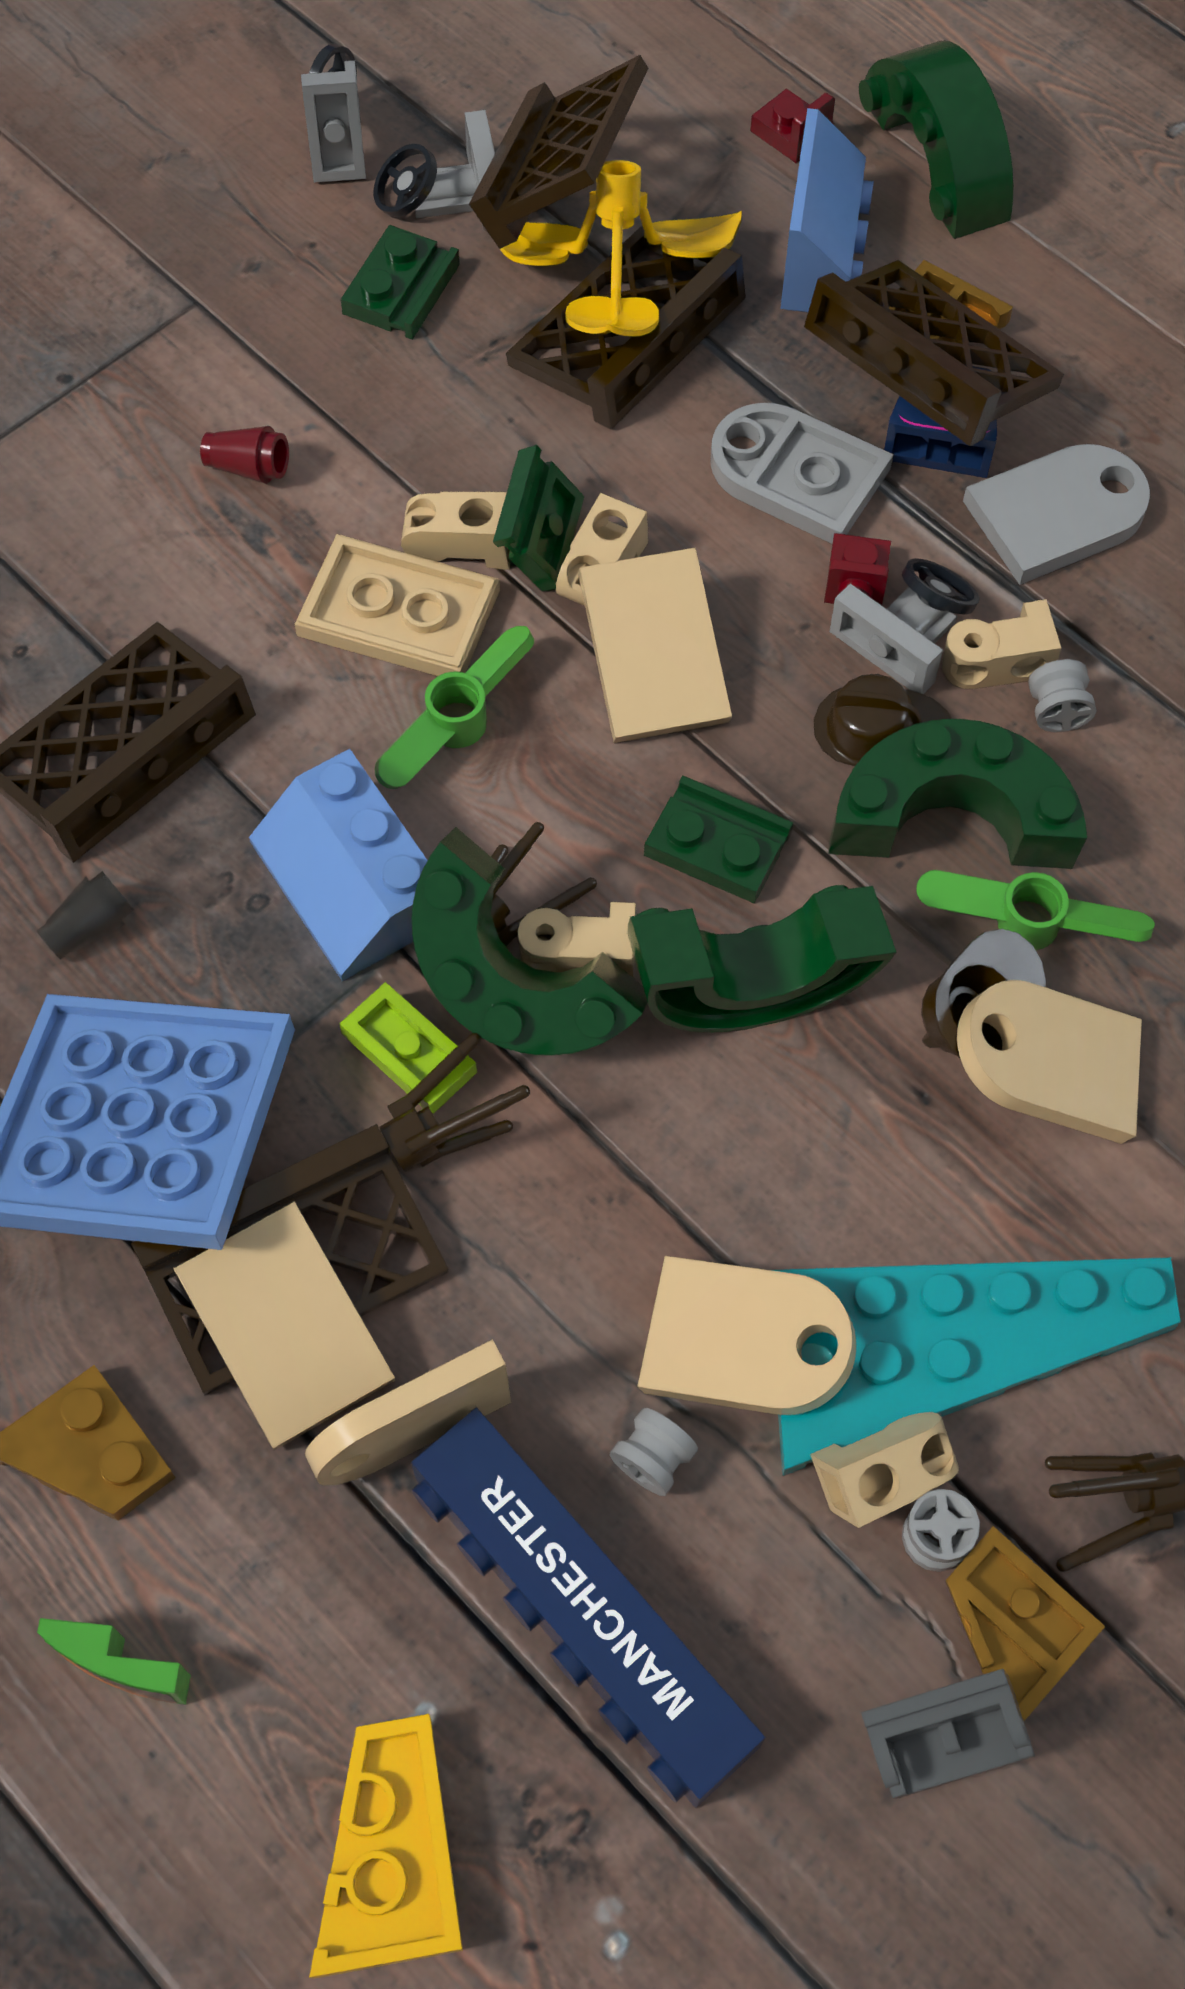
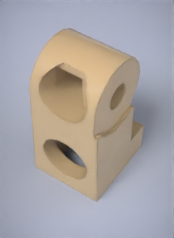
M440 492L418 494L410 498L406 504L401 539L402 549L405 553L437 562L446 558L485 559L487 568L509 570L510 559L508 557L510 550L506 546L497 547L493 543L507 492Z
M600 493L570 545V551L558 574L556 593L585 606L578 575L580 567L639 557L648 544L647 511ZM609 516L621 518L626 523L627 528L609 521Z
M1047 599L1023 603L1019 618L993 621L992 623H986L978 619H966L956 623L948 633L942 660V671L946 679L953 685L963 689L1026 682L1037 668L1058 660L1061 645Z
M610 902V917H567L560 911L551 908L536 909L528 913L521 920L517 931L521 961L534 969L564 972L584 967L604 952L634 978L635 958L627 931L630 916H636V903Z
M933 1412L908 1415L890 1423L884 1430L843 1448L832 1444L810 1454L830 1511L857 1528L919 1499L930 1490L951 1480L959 1471V1465L942 1417L938 1413Z

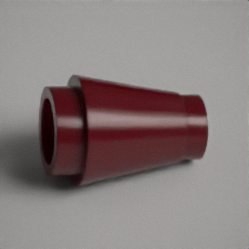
M271 426L219 431L216 433L206 432L201 440L200 456L203 465L206 467H214L218 470L267 484L272 479H281L285 475L289 463V444L285 434L275 432Z

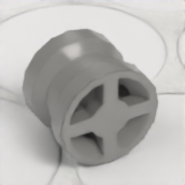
M1071 659L1056 660L1040 666L1030 675L1028 680L1029 689L1032 697L1039 702L1034 712L1037 724L1041 729L1050 732H1066L1087 724L1095 717L1097 710L1094 698L1086 691L1090 679L1085 664Z
M642 1408L634 1419L635 1431L628 1440L616 1443L610 1451V1457L626 1475L639 1485L659 1496H666L674 1484V1471L679 1464L689 1463L697 1453L698 1447L694 1440L670 1419L655 1410Z
M937 1489L925 1493L916 1500L903 1524L902 1541L906 1553L914 1563L926 1570L942 1572L954 1569L972 1550L979 1537L980 1521L976 1509L966 1497L956 1491ZM924 1533H931L936 1539H938L940 1547H938V1543L936 1541H934L929 1535H924Z

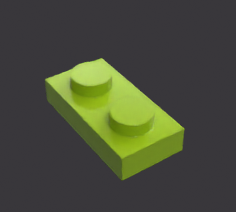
M386 982L339 1023L341 1034L407 1094L451 1051L458 1047ZM467 1055L419 1105L422 1108L429 1106L434 1114L477 1073L476 1062Z

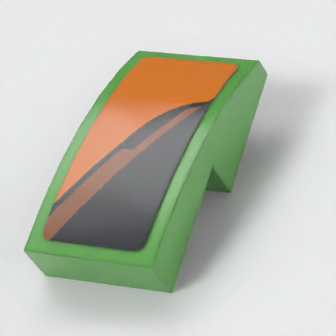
M40 1618L37 1633L62 1657L86 1674L131 1694L158 1701L186 1705L191 1675L180 1663L122 1657L125 1638L112 1625Z

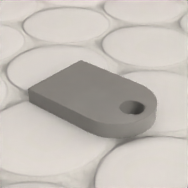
M755 403L734 410L718 424L712 438L710 462L716 481L728 494L832 544L834 533L848 534L890 471L894 454L794 408L776 403ZM736 437H746L753 440L756 445L748 449H739L732 446L729 441Z
M1081 444L1061 449L966 487L963 502L1018 584L1021 585L1128 540L1136 533L1143 521L1150 500V489L1143 471L1128 456L1106 446ZM1108 480L1118 481L1125 485L1128 491L1125 493H1113L1107 490L1102 485V482Z

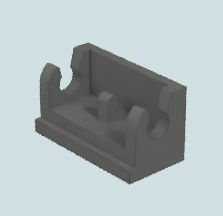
M1004 1669L861 1712L886 1789H890L893 1799L1035 1757L1009 1675Z

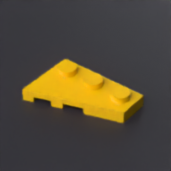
M430 1714L358 1726L355 1731L339 1816L340 1825L331 1873L328 1875L325 1890L324 1910L317 1947L314 1949L309 1975L311 1979L463 1951Z

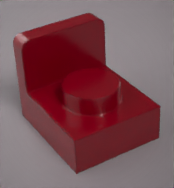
M786 88L752 115L750 131L797 163L800 161L807 108L818 109L834 125L835 98L826 92L813 103L808 104Z
M834 533L824 603L834 604L835 598L849 584H852L882 606L888 580L891 541Z

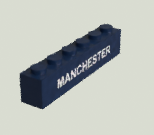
M477 1407L411 1462L415 1479L419 1483L411 1491L421 1506L437 1523L446 1516L464 1536L457 1542V1546L466 1559L483 1577L493 1570L510 1590L503 1597V1600L511 1612L530 1632L537 1625L543 1628L557 1645L550 1652V1655L560 1670L576 1687H579L586 1680L606 1702L598 1709L603 1720L626 1745L634 1737L641 1743L654 1759L647 1767L648 1772L675 1803L685 1795L692 1805L697 1808L761 1747L766 1738Z

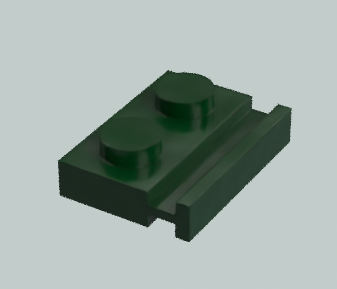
M389 225L342 296V314L390 332L393 328L405 331L406 338L413 340L459 267V249L451 247L447 251L438 248L437 241Z
M534 445L518 451L493 543L497 547L506 546L510 550L508 558L544 592L556 589L558 574L570 551V545L574 538L584 495L552 461L545 463L540 458L542 450L538 445Z
M682 775L674 796L670 797L644 844V856L755 904L780 857V852L785 842L791 836L793 822Z

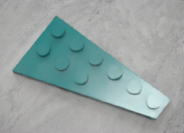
M1171 1257L772 1270L804 1275L828 1287L845 1307L853 1323L856 1335L854 1365L841 1390L828 1402L811 1411L795 1415H778L782 1476L806 1467V1464L812 1463L810 1454L832 1444L843 1448L884 1430L890 1423L908 1415L933 1412L943 1417L1004 1394L1007 1389L1034 1379L1037 1381L1060 1373L1066 1367L1098 1355L1101 1357L1175 1330L1181 1320ZM826 1332L811 1335L802 1346V1360L810 1365H823L829 1362L837 1352V1338Z

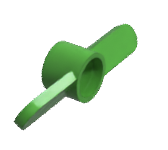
M516 626L505 631L465 673L447 672L431 681L425 692L426 710L379 757L375 764V776L381 785L389 789H398L406 785L442 746L464 748L474 744L483 736L487 726L485 697L534 645V638L528 627ZM452 703H463L474 708L472 712L461 717H448L438 712L444 706Z
M930 870L919 878L916 885L917 896L923 904L933 908L997 919L999 929L1019 933L1034 946L1035 950L1049 946L1056 939L1060 928L1144 942L1151 938L1155 926L1151 917L1138 911L1069 899L1063 885L1052 876L1044 873H1026L1015 878L1010 884L946 871ZM1024 901L1037 903L1049 912L1052 919L1046 922L1027 920L1016 911L1014 904Z

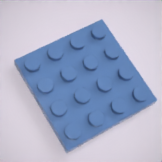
M47 994L0 1106V1227L222 1250L295 1032L290 1014Z

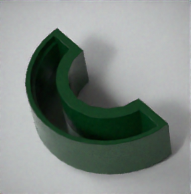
M944 40L875 62L868 70L865 79L859 83L860 101L864 109L873 114L883 131L909 122L913 125L916 138L923 144L929 164L931 179L929 203L935 218L943 221L954 239L1010 221L1013 207L1014 183L1008 137L992 89L973 58L959 45Z
M940 719L915 724L891 734L872 747L856 764L847 778L840 795L830 836L828 854L889 858L895 836L907 820L927 809L954 807L974 812L994 825L1007 844L1010 863L1013 866L1073 869L1087 840V831L1083 809L1070 780L1055 761L1037 745L1008 729L994 724L968 719Z
M457 827L440 841L425 864L417 883L412 908V936L415 953L429 987L444 1008L460 1024L472 1033H478L484 1040L505 1049L533 1055H562L587 1050L610 1040L632 1025L643 1014L648 1003L643 986L604 952L584 967L564 972L534 969L515 958L498 938L491 915L493 890L505 868Z
M834 885L824 888L818 893H814L801 908L786 918L770 925H758L748 928L742 933L714 934L700 930L693 908L669 911L666 908L645 910L636 916H630L627 931L652 1014L666 1025L693 1032L715 1033L747 1030L804 1015L826 1006L859 988L879 973L897 953L873 886L849 889L845 885Z

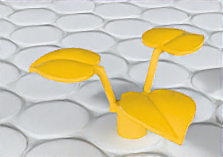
M612 160L604 162L596 179V191L589 192V207L581 229L569 225L526 222L517 241L500 250L508 259L524 265L547 266L562 264L568 260L570 254H581L586 249L589 234L596 215L601 217V224L606 228L612 229L611 298L588 296L570 302L566 308V322L575 330L590 334H608L612 332L621 336H642L652 332L659 323V309L653 301L647 298H621L623 229L631 228L634 225V218L639 216L647 242L652 245L661 244L664 253L686 258L714 257L724 247L730 249L741 225L742 211L716 217L666 220L652 223L647 208L648 194L641 192V167L630 161Z

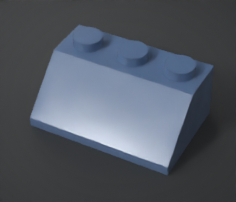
M807 108L780 309L808 312L817 280L820 277L833 272L844 281H849L862 275L863 261L853 260V254L864 255L868 221L858 220L859 214L869 215L874 181L863 180L866 156L818 109Z
M348 749L295 777L249 837L250 843L342 981L413 942V900L420 875L428 861L353 752Z

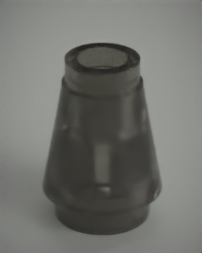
M101 871L91 880L85 876L45 921L46 924L37 930V933L55 955L62 960L70 952L73 953L126 925L122 919L134 911V909L104 872Z

